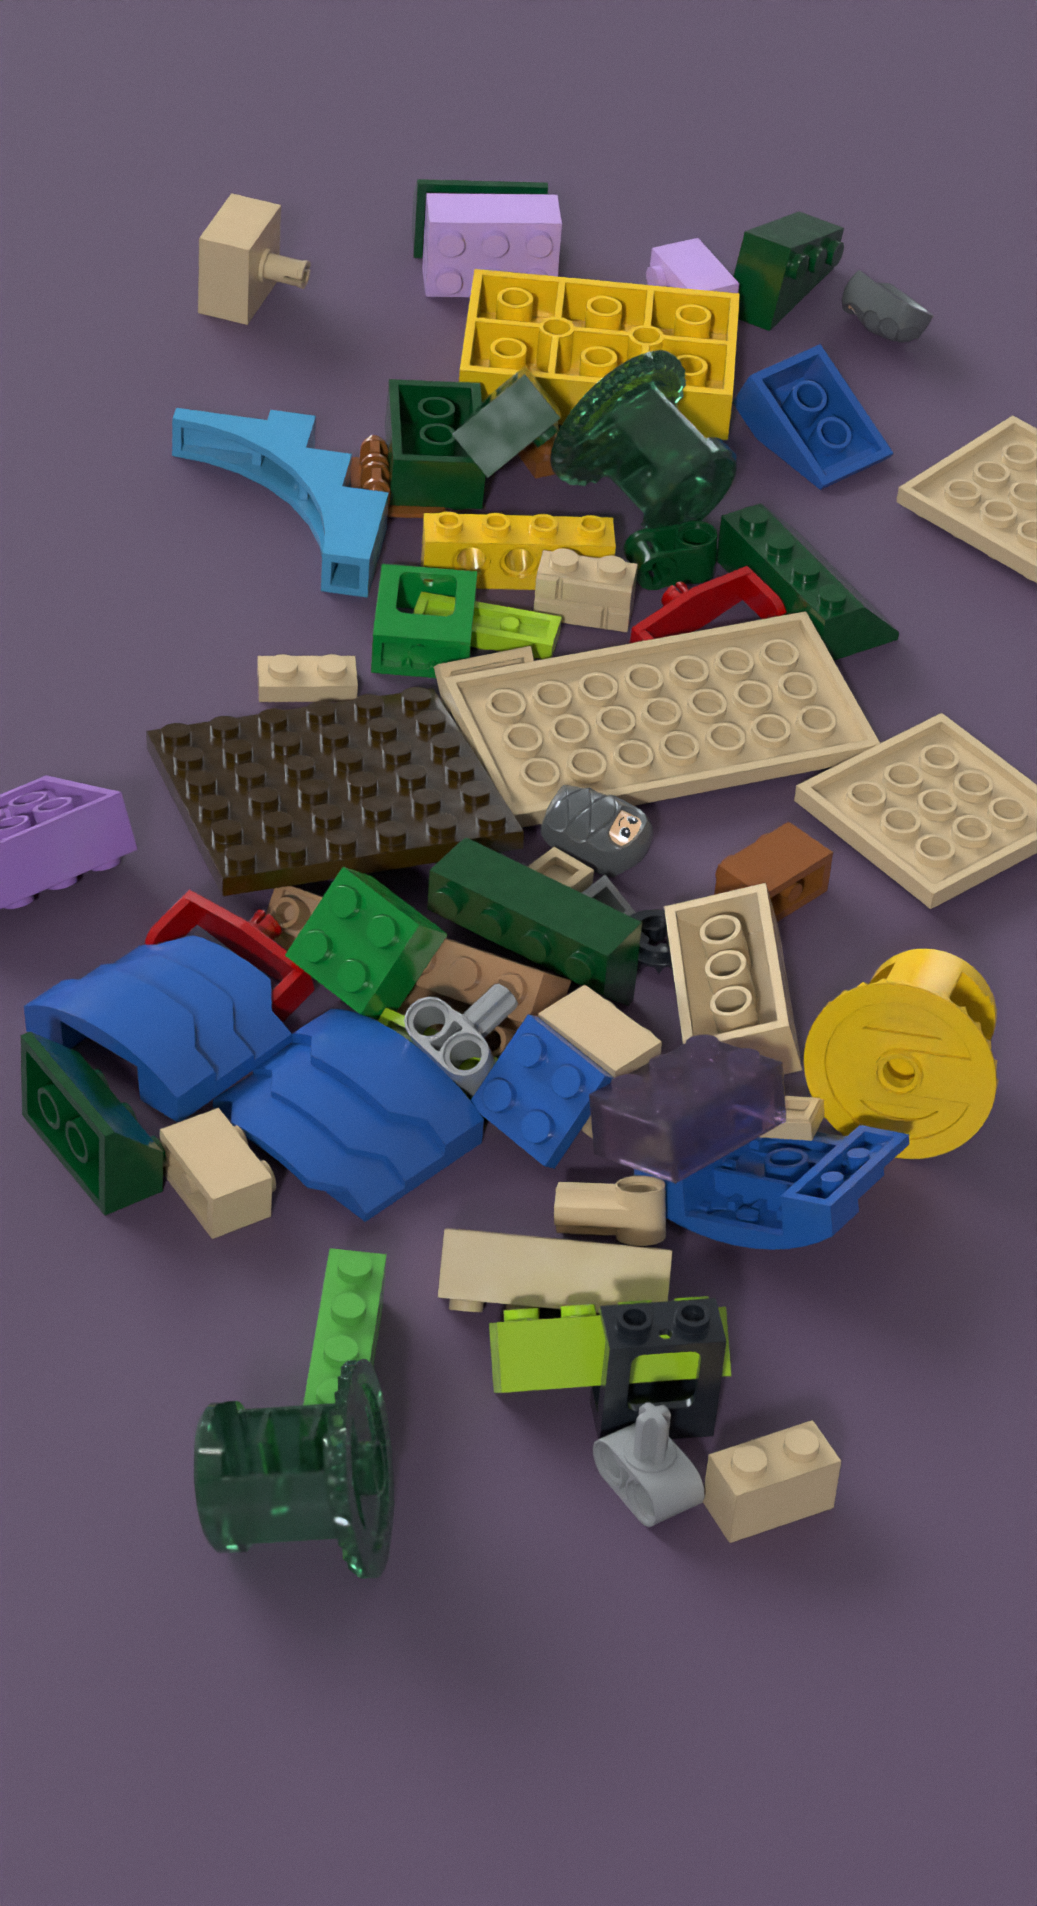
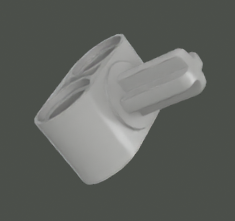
M500 984L493 985L463 1014L455 1011L439 998H420L412 1003L406 1011L404 1018L405 1029L412 1043L433 1060L461 1088L466 1096L473 1097L496 1063L484 1038L517 1008L518 1002L514 995L505 986ZM444 1024V1027L437 1034L432 1036L423 1035L429 1026ZM473 1057L481 1058L474 1068L459 1070V1066L465 1060Z
M650 1402L643 1404L639 1408V1416L636 1419V1423L598 1439L593 1445V1457L600 1475L635 1517L647 1527H652L703 1503L705 1497L704 1486L697 1469L669 1437L670 1411L664 1405L654 1406Z

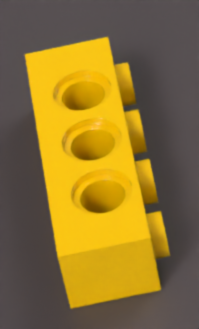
M454 512L424 513L421 567L477 571L476 589L535 590L537 571L543 550L554 551L564 548L573 550L580 556L602 558L609 555L615 556L613 518L594 515L568 517L551 516L548 514L526 516L504 515L501 513H490L487 515L457 514ZM424 579L426 582L433 581V579Z

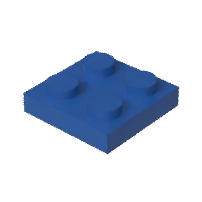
M528 1014L470 1101L483 1117L545 1167L555 1169L615 1078L539 1017Z

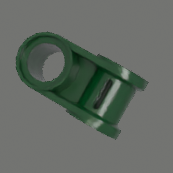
M688 521L678 525L638 530L627 538L623 550L626 559L630 563L638 564L636 580L644 589L659 590L671 585L676 586L677 582L699 584L709 581L715 575L718 535L714 526L707 522ZM649 541L653 548L649 549L646 542ZM651 570L654 577H651L648 571Z

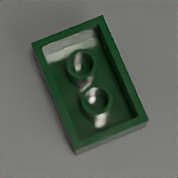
M389 379L385 417V437L388 445L389 505L444 507L453 510L482 509L485 474L452 435L456 429L464 424V421L470 415L477 413L475 409L482 403L480 383Z

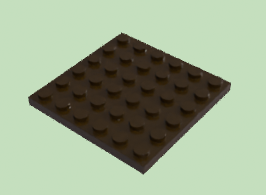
M412 687L405 689L402 693L383 696L365 694L358 696L355 700L336 703L318 701L309 704L307 707L289 710L272 708L263 710L256 715L236 718L232 716H218L209 722L189 725L171 723L165 725L162 729L146 731L147 750L223 897L335 879L342 867L367 874L436 863L465 837L496 852L523 849L524 831L433 688Z

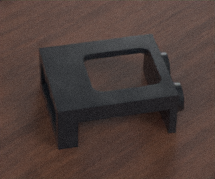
M716 1298L600 1306L599 1313L606 1340L601 1386H591L590 1404L598 1439L636 1423V1419L639 1416V1408L648 1402L654 1406L664 1405L670 1411L669 1437L671 1439L714 1436L726 1348V1337ZM668 1335L670 1338L664 1339L660 1336ZM679 1352H696L699 1354L696 1379L629 1383L631 1363L638 1356Z

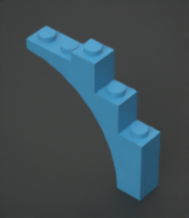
M176 408L172 418V456L205 462L238 473L271 490L290 504L310 527L320 547L322 557L321 591L368 598L387 531L389 493L350 487L352 454L315 449L316 416L270 410L268 419L263 420Z

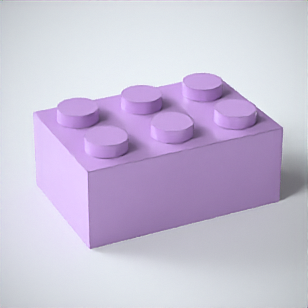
M426 193L422 265L426 297H470L474 269L558 277L562 230L558 195Z

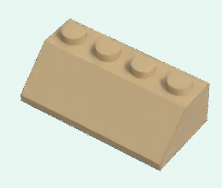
M766 883L664 906L683 1048L686 1057L748 1082L802 1071L780 932Z
M445 1228L438 1297L450 1299V1310L482 1313L484 1302L506 1304V1310L538 1308L539 1317L540 1307L561 1309V1306L595 1304L597 1315L600 1311V1306L618 1305V1302L643 1300L665 1302L668 1301L672 1250Z

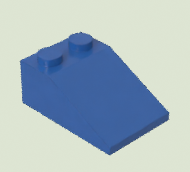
M821 344L750 375L732 402L755 438L820 490L889 459L894 454Z

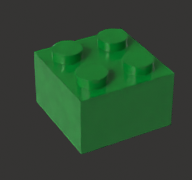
M342 867L285 956L360 1015L379 1020L385 1008L397 1012L448 934L372 876Z

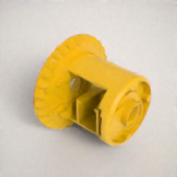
M914 949L899 953L888 959L875 972L869 984L862 982L856 988L849 991L844 990L833 1001H829L812 1024L804 1048L806 1082L812 1097L824 1099V1117L843 1136H848L859 1125L909 1134V1145L895 1157L900 1159H923L942 1155L958 1148L972 1138L990 1114L995 1102L999 1082L996 1073L997 1060L994 1059L991 1051V1038L996 1027L997 1009L993 993L986 980L973 966L953 954L935 949Z

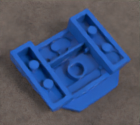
M195 935L158 945H139L113 964L100 965L80 980L69 979L60 981L24 1006L27 1032H33L70 1049L88 1037L137 1066L140 1100L178 1123L292 1043V1033L272 1011L271 979L232 951Z
M330 1009L293 1032L290 1045L256 1067L252 1075L213 1099V1108H219L225 1117L231 1121L232 1126H239L248 1140L283 1164L307 1188L327 1191V1194L364 1222L480 1145L483 1137L484 1119L461 1088L421 1049L386 1025L359 1013L343 1009Z
M715 1097L634 1165V1175L652 1176L665 1182L666 1218L690 1231L735 1246L768 1250L792 1249L826 1240L835 1235L859 1212L858 1199L884 1176V1167L909 1145V1134L859 1125L848 1136L817 1131L812 1141L761 1138L758 1133V1119L763 1111V1106Z

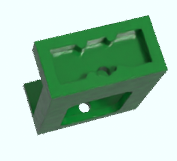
M382 564L373 629L371 673L436 678L434 666L470 658L477 571ZM424 579H433V581L426 582ZM421 592L455 597L454 612L449 616L403 613L396 608L415 609Z

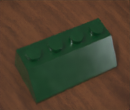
M760 503L721 515L716 561L728 573L748 566L780 597L786 609L784 615L807 612L834 661L898 640L899 631L794 527Z
M467 837L460 841L430 869L428 910L582 986L586 985L594 992L626 1006H629L634 1001L642 928L641 921Z

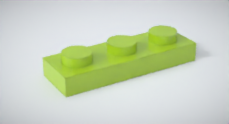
M421 592L413 614L449 616L454 612L455 597ZM475 601L471 646L481 650L500 652L531 646L533 658L549 659L553 656L561 632L562 617Z

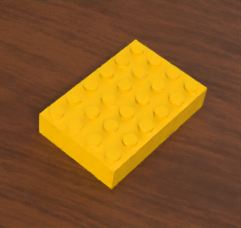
M474 269L459 370V382L480 383L483 402L493 391L522 367L526 366L559 406L561 418L558 420V424L570 428L583 423L601 421L607 430L613 432L635 431L651 433L657 436L677 435L696 437L701 440H728L733 399L740 294Z

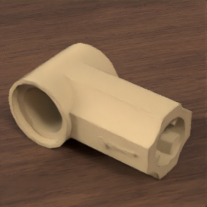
M644 1175L625 1177L618 1180L615 1184L558 1182L554 1204V1225L556 1226L557 1233L616 1235L617 1240L621 1243L634 1246H648L660 1243L666 1238L665 1182L659 1178Z

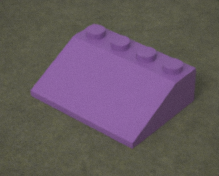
M46 775L0 794V909H16L26 906L34 901V894L46 889L59 890L72 886L78 881V875L89 870L103 871L113 868L121 863L120 857L138 850L122 793Z

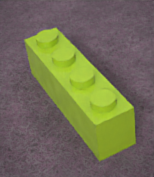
M709 1296L674 1298V1301L709 1299ZM652 1300L618 1302V1305L650 1303ZM595 1304L561 1306V1318L539 1319L538 1308L503 1310L504 1322L489 1323L494 1393L601 1386L606 1340L601 1317L596 1315ZM726 1306L718 1307L726 1337L722 1377L731 1376L727 1311ZM668 1335L660 1336L664 1339L670 1338ZM679 1352L638 1356L631 1363L629 1383L696 1379L699 1354L696 1352Z

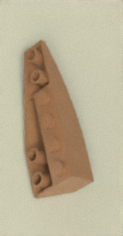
M293 886L274 888L266 915L269 913L282 929V934L275 938L274 941L288 950L323 896ZM445 938L397 1010V1013L405 1016L411 1004L418 999L436 997L446 1002L455 1011L463 1014L493 985L500 984L505 986L518 1002L517 1008L484 1038L492 1055L499 1058L526 1016L530 1014L538 1017L539 1012L567 995L571 980ZM434 1024L429 1027L440 1032L444 1024Z

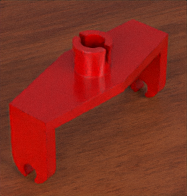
M745 566L691 589H688L683 582H677L676 587L671 585L662 596L661 604L663 607L631 628L629 644L694 632L742 600L761 619L782 616L786 613V609L780 597L748 566Z
M189 889L152 926L145 939L146 945H158L184 938L196 925L200 926L238 956L280 981L271 991L272 1011L282 1022L315 990L311 976L285 956L287 951L273 941L282 934V929L279 923L269 913L266 915L262 909H258L247 922Z

